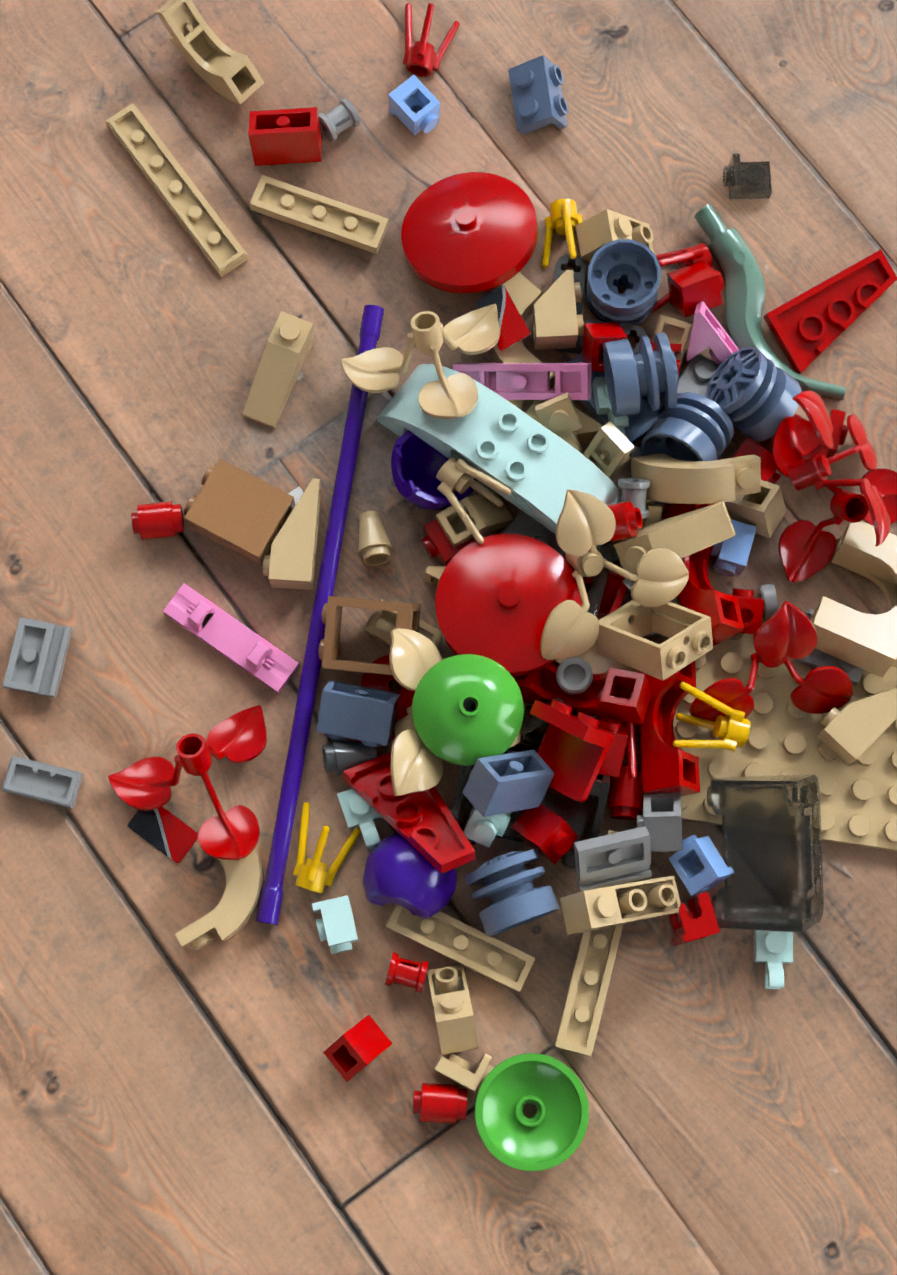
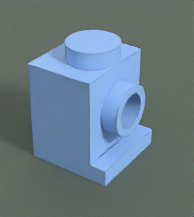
M412 75L388 94L389 112L392 115H396L414 135L418 134L421 130L424 133H428L437 126L439 122L438 117L440 116V102L415 75Z
M731 520L736 535L715 544L710 555L716 556L713 565L716 573L724 576L741 575L747 565L757 527Z
M696 835L689 836L683 840V851H678L668 858L691 896L709 891L735 873L731 866L727 867L709 836L697 838Z

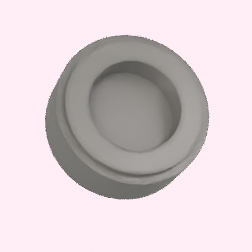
M774 584L760 585L758 587V597L764 599L763 619L765 620L770 619L778 611V600Z
M567 658L557 668V684L566 694L581 695L592 685V668L582 658Z

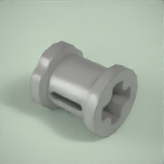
M346 98L339 100V105L326 114L319 113L321 131L330 142L337 140V135L350 126L357 127L360 125V118L356 109Z
M643 478L619 479L618 486L622 488L621 503L630 501L634 508L638 507L640 509L642 519L648 518L650 511L646 509V491L650 487V480Z

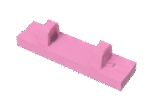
M591 363L453 364V370L467 374L506 400H551L567 392L571 400L592 399ZM550 372L555 374V386L550 389Z
M183 583L163 610V613L277 694H280L300 666L297 661L185 583ZM208 613H212L213 616L202 628L203 619Z

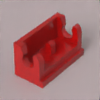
M708 892L698 894L697 897L687 900L688 911L686 905L681 903L678 913L669 915L675 936L672 939L674 946L720 933Z

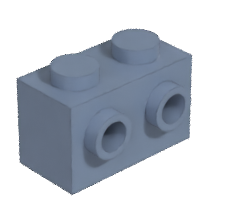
M330 680L322 690L316 731L326 733L327 737L335 740L351 738L361 740L362 744L369 747L388 746L394 735L400 694Z
M534 749L477 758L462 793L483 817L536 808L540 806L555 772Z

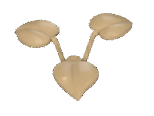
M492 304L471 311L450 321L444 328L436 313L423 311L416 314L411 319L412 333L407 334L408 344L404 358L398 350L390 347L376 348L354 357L341 358L346 376L356 387L369 393H381L391 390L399 384V374L407 371L415 344L421 353L432 355L439 381L427 383L420 390L418 401L423 412L429 416L441 419L464 417L473 411L477 404V385L465 373H456L445 378L438 351L443 342L450 350L459 348L462 353L467 355L483 353L493 348L500 337L497 306Z
M577 490L566 491L564 505L556 525V541L565 552L566 561L575 569L572 577L576 579L582 605L580 607L573 600H565L558 604L546 620L540 643L541 655L547 660L572 658L584 654L593 646L598 637L599 621L595 615L587 612L590 604L583 577L596 576L605 567L628 580L635 581L631 589V596L637 603L645 607H658L670 602L681 593L689 579V571L682 559L674 551L666 548H655L645 553L637 563V574L630 573L603 558L602 554L596 549V545L605 544L613 537L616 526L614 514L598 498Z
M394 629L390 631L391 647L389 653L392 674L401 686L415 691L424 674L436 663L442 661L441 654L434 643L424 635L409 629ZM412 706L407 708L408 715L399 719L394 727L396 738L391 751V779L395 796L426 791L437 785L443 774L442 759L433 754L423 744L416 732L412 717ZM524 721L518 736L509 748L518 744L524 737Z

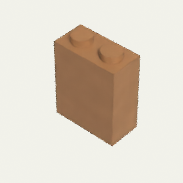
M219 458L215 467L210 466L206 470L201 481L203 487L197 497L193 495L188 500L184 509V514L186 515L184 519L188 528L262 566L264 555H269L272 542L296 506L294 497Z

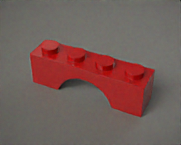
M676 504L661 513L662 519L671 518L712 504ZM713 546L681 558L689 571V579L677 597L681 606L711 617L714 646L743 631L744 625L737 597L716 591L711 586L708 578V560Z
M693 661L664 681L646 674L652 693L643 725L641 724V736L639 739L642 753L640 780L643 793H681V796L700 793L699 757L685 752L681 747L673 746V741L676 740L673 729L674 716L680 702L688 694L679 685L681 682H685L696 688L695 661Z
M552 663L536 672L513 677L518 684L523 702L534 704L535 700L550 705L552 699L572 707L573 712L611 717L642 725L652 693L646 674L609 668L601 674H593L592 685L581 695H569L559 688L556 679L558 666Z

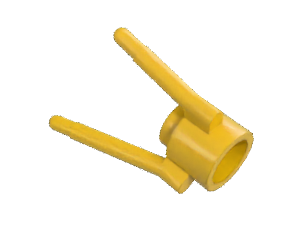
M558 199L549 206L550 216L545 218L546 232L542 259L543 268H547L549 265L554 229H556L558 234H566L570 258L575 259L577 256L573 232L576 230V225L583 221L582 215L577 214L576 202L572 199Z
M685 682L680 683L681 689L726 715L724 717L718 716L716 721L713 722L677 713V720L712 729L713 736L719 738V740H674L673 746L720 748L733 752L736 747L742 748L747 742L750 733V721L744 719L745 713L728 707Z
M304 802L300 823L297 862L293 875L297 876L296 886L322 894L325 885L332 886L335 874L354 845L361 830L358 827L354 828L328 872H326L328 864L320 861L327 841L329 826H323L313 858H307L305 862L310 804Z

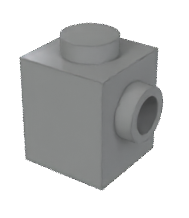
M681 793L644 794L643 815H637V828L645 826L648 830L651 852L683 851Z

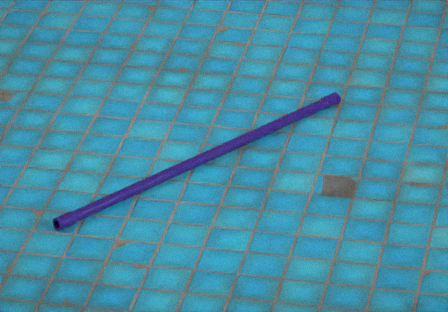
M364 306L357 355L376 349L384 315V309L380 306ZM353 383L265 884L261 890L256 922L278 925L283 898L282 888L322 663L318 654L320 641L325 637L326 624L322 623L323 605L328 603V596H333L368 397V392L359 389Z

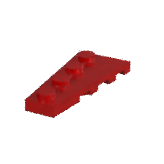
M880 249L768 312L763 318L793 370L800 374L897 280V276Z
M391 752L343 771V780L441 874L475 860L474 848L435 786L426 791L409 793L402 796L394 795L391 779Z

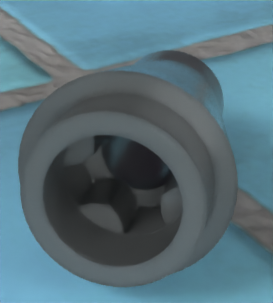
M331 740V744L322 746L326 774L335 773V776L343 774L344 770L377 758L376 747H369L360 742Z

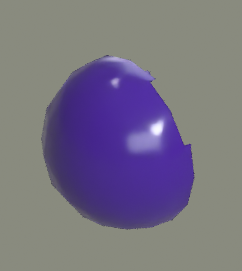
M410 430L406 431L396 440L392 450L391 470L395 486L403 498L418 508L445 510L452 505L447 497L437 489L441 482L436 478V475L449 458ZM469 486L462 494H459L457 491L453 493L458 501H461L468 497L474 489Z
M396 832L376 844L365 864L363 886L370 903L384 906L387 903L397 904L408 909L412 915L426 919L435 915L448 904L455 892L458 874L456 868L441 874L405 838Z

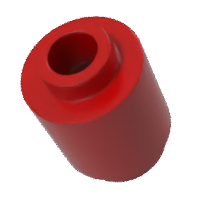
M172 501L137 505V512L131 513L134 534L140 533L142 540L176 536L177 532L185 531L181 504H172Z
M630 501L607 505L614 514L616 521L614 535L608 542L636 537L638 529H641L643 525L640 509L638 507L634 508Z
M621 766L619 778L609 776L607 808L611 809V818L637 820V815H640V811H643L645 793L642 790L638 767H636L637 777L635 779L630 778L628 766Z
M422 1083L421 1091L414 1090L413 1114H420V1122L456 1124V1120H466L467 1089H458V1085Z

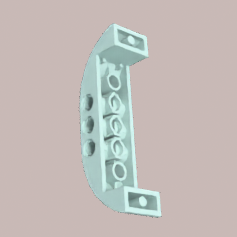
M434 364L418 365L377 417L379 423L397 436L401 437L406 431L410 430L450 459L454 456L458 460L461 458L471 467L510 488V495H505L490 487L554 534H556V525L564 505L567 490L588 493L606 505L621 503L622 491L594 463L542 424L476 380L474 381L478 389V401L473 411L464 417H457L456 419H441L427 415L419 405L418 395L427 383L439 381ZM442 366L445 378L460 373ZM616 541L596 545V549L607 561L614 564L619 558L614 547Z

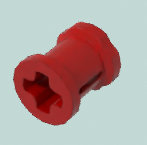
M393 952L385 985L391 986L394 983L414 988L415 992L421 993L429 962L422 961L419 963L399 958V954Z

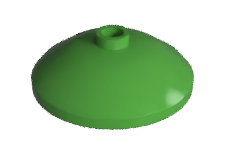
M473 654L448 657L431 667L417 685L412 703L413 723L423 744L442 760L463 766L475 765L477 758L503 754L518 736L524 715L521 691L512 675L497 662ZM465 700H473L477 705V709L473 712L466 711L463 707Z
M525 1053L505 1059L487 1074L477 1093L475 1122L480 1138L493 1156L515 1169L541 1171L559 1165L568 1159L579 1147L588 1126L589 1105L582 1083L568 1066L547 1055ZM527 1103H533L536 1107V1112L532 1117H525L522 1110Z

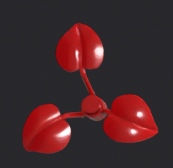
M804 391L795 395L792 400L796 401L806 413L821 444L811 452L802 455L803 459L788 465V474L793 486L797 491L815 485L817 490L823 487L861 486L875 529V547L881 545L890 532L891 523L887 508L877 487L871 486L868 479L826 480V476L831 475L830 464L857 452L865 469L871 471L877 467V457L867 438L863 424L855 414L849 415L847 417V427L855 446L829 458H826L824 455L818 456L824 449L828 450L834 446L831 435L833 426L822 398L816 392Z
M787 416L780 422L772 440L773 461L777 469L788 478H790L788 465L803 459L802 455L811 452L821 444L810 421ZM824 449L818 456L824 455L826 457L828 450ZM875 468L868 471L861 479H868L871 486L877 487L892 524L897 521V472L887 468ZM837 486L827 487L834 493L830 502V509L834 515L833 518L820 521L817 526L808 520H798L785 528L779 539L778 548L786 577L790 582H800L812 577L832 559L836 549V538L832 533L823 530L826 526L840 525L843 520L857 523L863 519L870 525H873L861 486H859L861 494L842 490Z
M784 601L779 610L753 634V644L756 653L751 655L752 664L747 685L744 687L740 680L729 678L720 680L703 691L728 707L744 712V719H746L754 709V700L748 694L754 689L758 664L762 663L766 667L775 668L784 663L794 681L799 684L790 694L791 701L803 712L811 714L828 713L834 707L837 709L842 707L854 696L851 679L840 668L834 666L818 667L810 671L805 679L800 677L790 658L801 659L808 656L817 645V634L809 618L788 601ZM698 698L692 702L689 708L691 716L713 722L716 721L718 716L724 717L726 715Z
M257 705L223 720L209 732L206 742L201 735L195 733L187 734L180 738L176 744L178 755L174 757L175 769L172 763L165 758L149 757L133 763L118 773L109 775L108 778L113 790L124 803L135 809L145 811L157 809L170 801L172 796L170 786H176L179 783L183 766L188 774L201 776L218 816L207 819L200 827L198 841L202 850L207 855L221 860H240L247 857L258 843L260 834L258 820L249 808L242 805L232 807L227 812H224L207 772L212 764L211 756L217 760H221L226 756L230 762L240 764L253 760L263 752L267 744V730L262 707Z

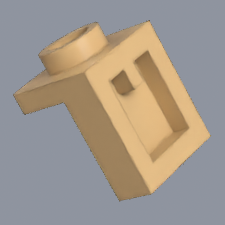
M451 1053L448 1059L443 1056L440 1057L434 1071L475 1091L477 1086L481 1085L484 1078L494 1067L489 1065L492 1057L485 1053L473 1073L468 1070L471 1063Z

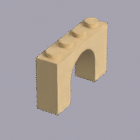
M863 521L857 523L849 522L840 537L831 562L873 581L886 596L889 612L876 615L865 614L823 596L810 618L817 634V645L815 648L883 678L891 666L897 667V536L889 533L885 541L875 547L876 535L873 525Z

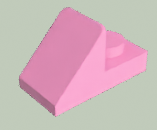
M702 301L696 306L686 361H689L710 347L709 354L711 358L720 366L723 361L738 351L739 348Z

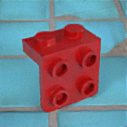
M552 699L550 705L535 700L530 714L550 723L537 752L555 772L549 787L575 801L584 802L590 793L615 736L598 728L600 721L581 712L578 713L577 717L570 714L573 708L562 702Z

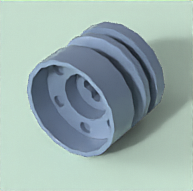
M617 239L604 244L594 253L588 266L586 300L591 313L599 321L637 325L652 313L657 302L661 267L656 255L646 245L635 240ZM620 286L627 288L624 294L618 293Z
M665 332L654 335V351L647 335L640 337L639 353L637 354L633 353L628 339L603 344L605 379L610 405L615 417L639 413L641 396H646L652 411L659 409V393L665 408L677 406L678 368L674 352L671 350Z
M751 346L741 348L721 363L708 384L706 397L716 402L725 410L733 426L753 441H763L774 436L778 425L785 417H793L799 404L792 400V398L801 393L802 390L798 381L784 370L776 367L774 362L765 357L760 350Z
M678 393L677 406L665 408L660 413L658 421L651 426L642 439L640 446L642 456L665 453L680 460L713 461L721 457L724 449L731 442L734 434L733 423L726 411L713 400L696 393Z
M537 849L520 852L513 851L484 862L475 871L465 876L468 886L482 882L485 883L486 887L471 894L473 900L490 898L492 901V905L479 913L487 937L521 926L560 909L551 886L534 888L531 882L545 873L544 867L526 869V865L540 858Z

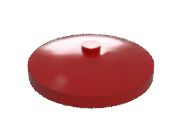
M484 172L453 175L428 187L409 207L401 230L403 250L407 262L414 273L430 286L451 293H477L495 288L510 280L527 264L534 252L538 239V223L535 209L524 190L504 177Z
M496 534L484 537L483 544H478L477 541L470 543L461 549L447 564L439 579L436 590V618L439 630L446 644L455 655L473 654L489 658L503 666L512 677L530 674L550 665L556 659L547 660L543 658L540 649L542 632L547 618L552 610L565 600H573L581 607V597L577 582L572 577L573 570L556 550L542 541L529 536Z

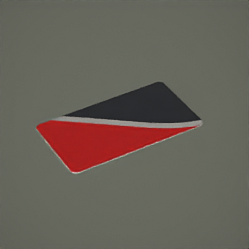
M504 285L475 302L477 309L496 304L500 327V337L497 346L500 351L507 349L530 335L527 325Z
M162 806L154 810H138L128 823V827L176 863L182 861L198 839V833Z

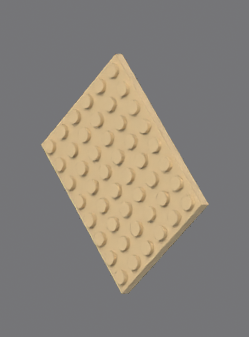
M762 617V625H763L767 620L763 619V617ZM737 633L714 645L712 650L696 659V688L703 692L710 685L729 678L740 680L745 687L748 683L752 664L751 655L756 653L753 644V634ZM790 659L796 671L803 679L813 670V668ZM762 663L758 664L754 689L748 694L754 700V709L746 718L750 721V733L747 742L742 748L736 747L733 752L720 748L681 747L685 752L699 757L700 793L681 796L682 821L897 852V719L855 762L848 766L817 736L824 728L820 721L827 713L811 714L803 712L792 703L790 694L799 684L794 681L784 663L775 668L766 667ZM891 666L883 678L863 670L858 684L852 685L854 696H852L848 703L838 708V710L840 711L849 703L897 688V667ZM688 693L680 702L674 716L673 729L675 739L719 740V738L713 736L712 729L676 719L677 713L691 716L689 708L696 697Z

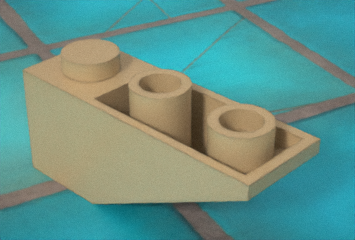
M674 875L585 890L560 898L568 935L678 913L681 904Z

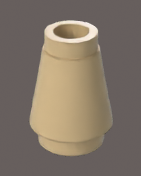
M377 511L364 512L359 515L358 556L362 558L363 563L367 566H378L387 563L391 559L390 553L393 551L380 515Z

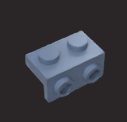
M542 55L508 69L517 130L522 134H526L552 123L559 129L566 128L568 105L562 96L561 84H563L564 78L560 67L557 64L554 65Z

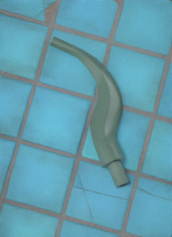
M711 204L700 209L694 218L711 241L708 249L725 275V317L732 341L739 350L751 346L760 350L765 357L774 362L776 367L784 370L798 381L802 391H813L818 395L843 401L846 387L804 377L789 368L770 349L761 330L766 289L764 278L756 259L736 228L728 230Z

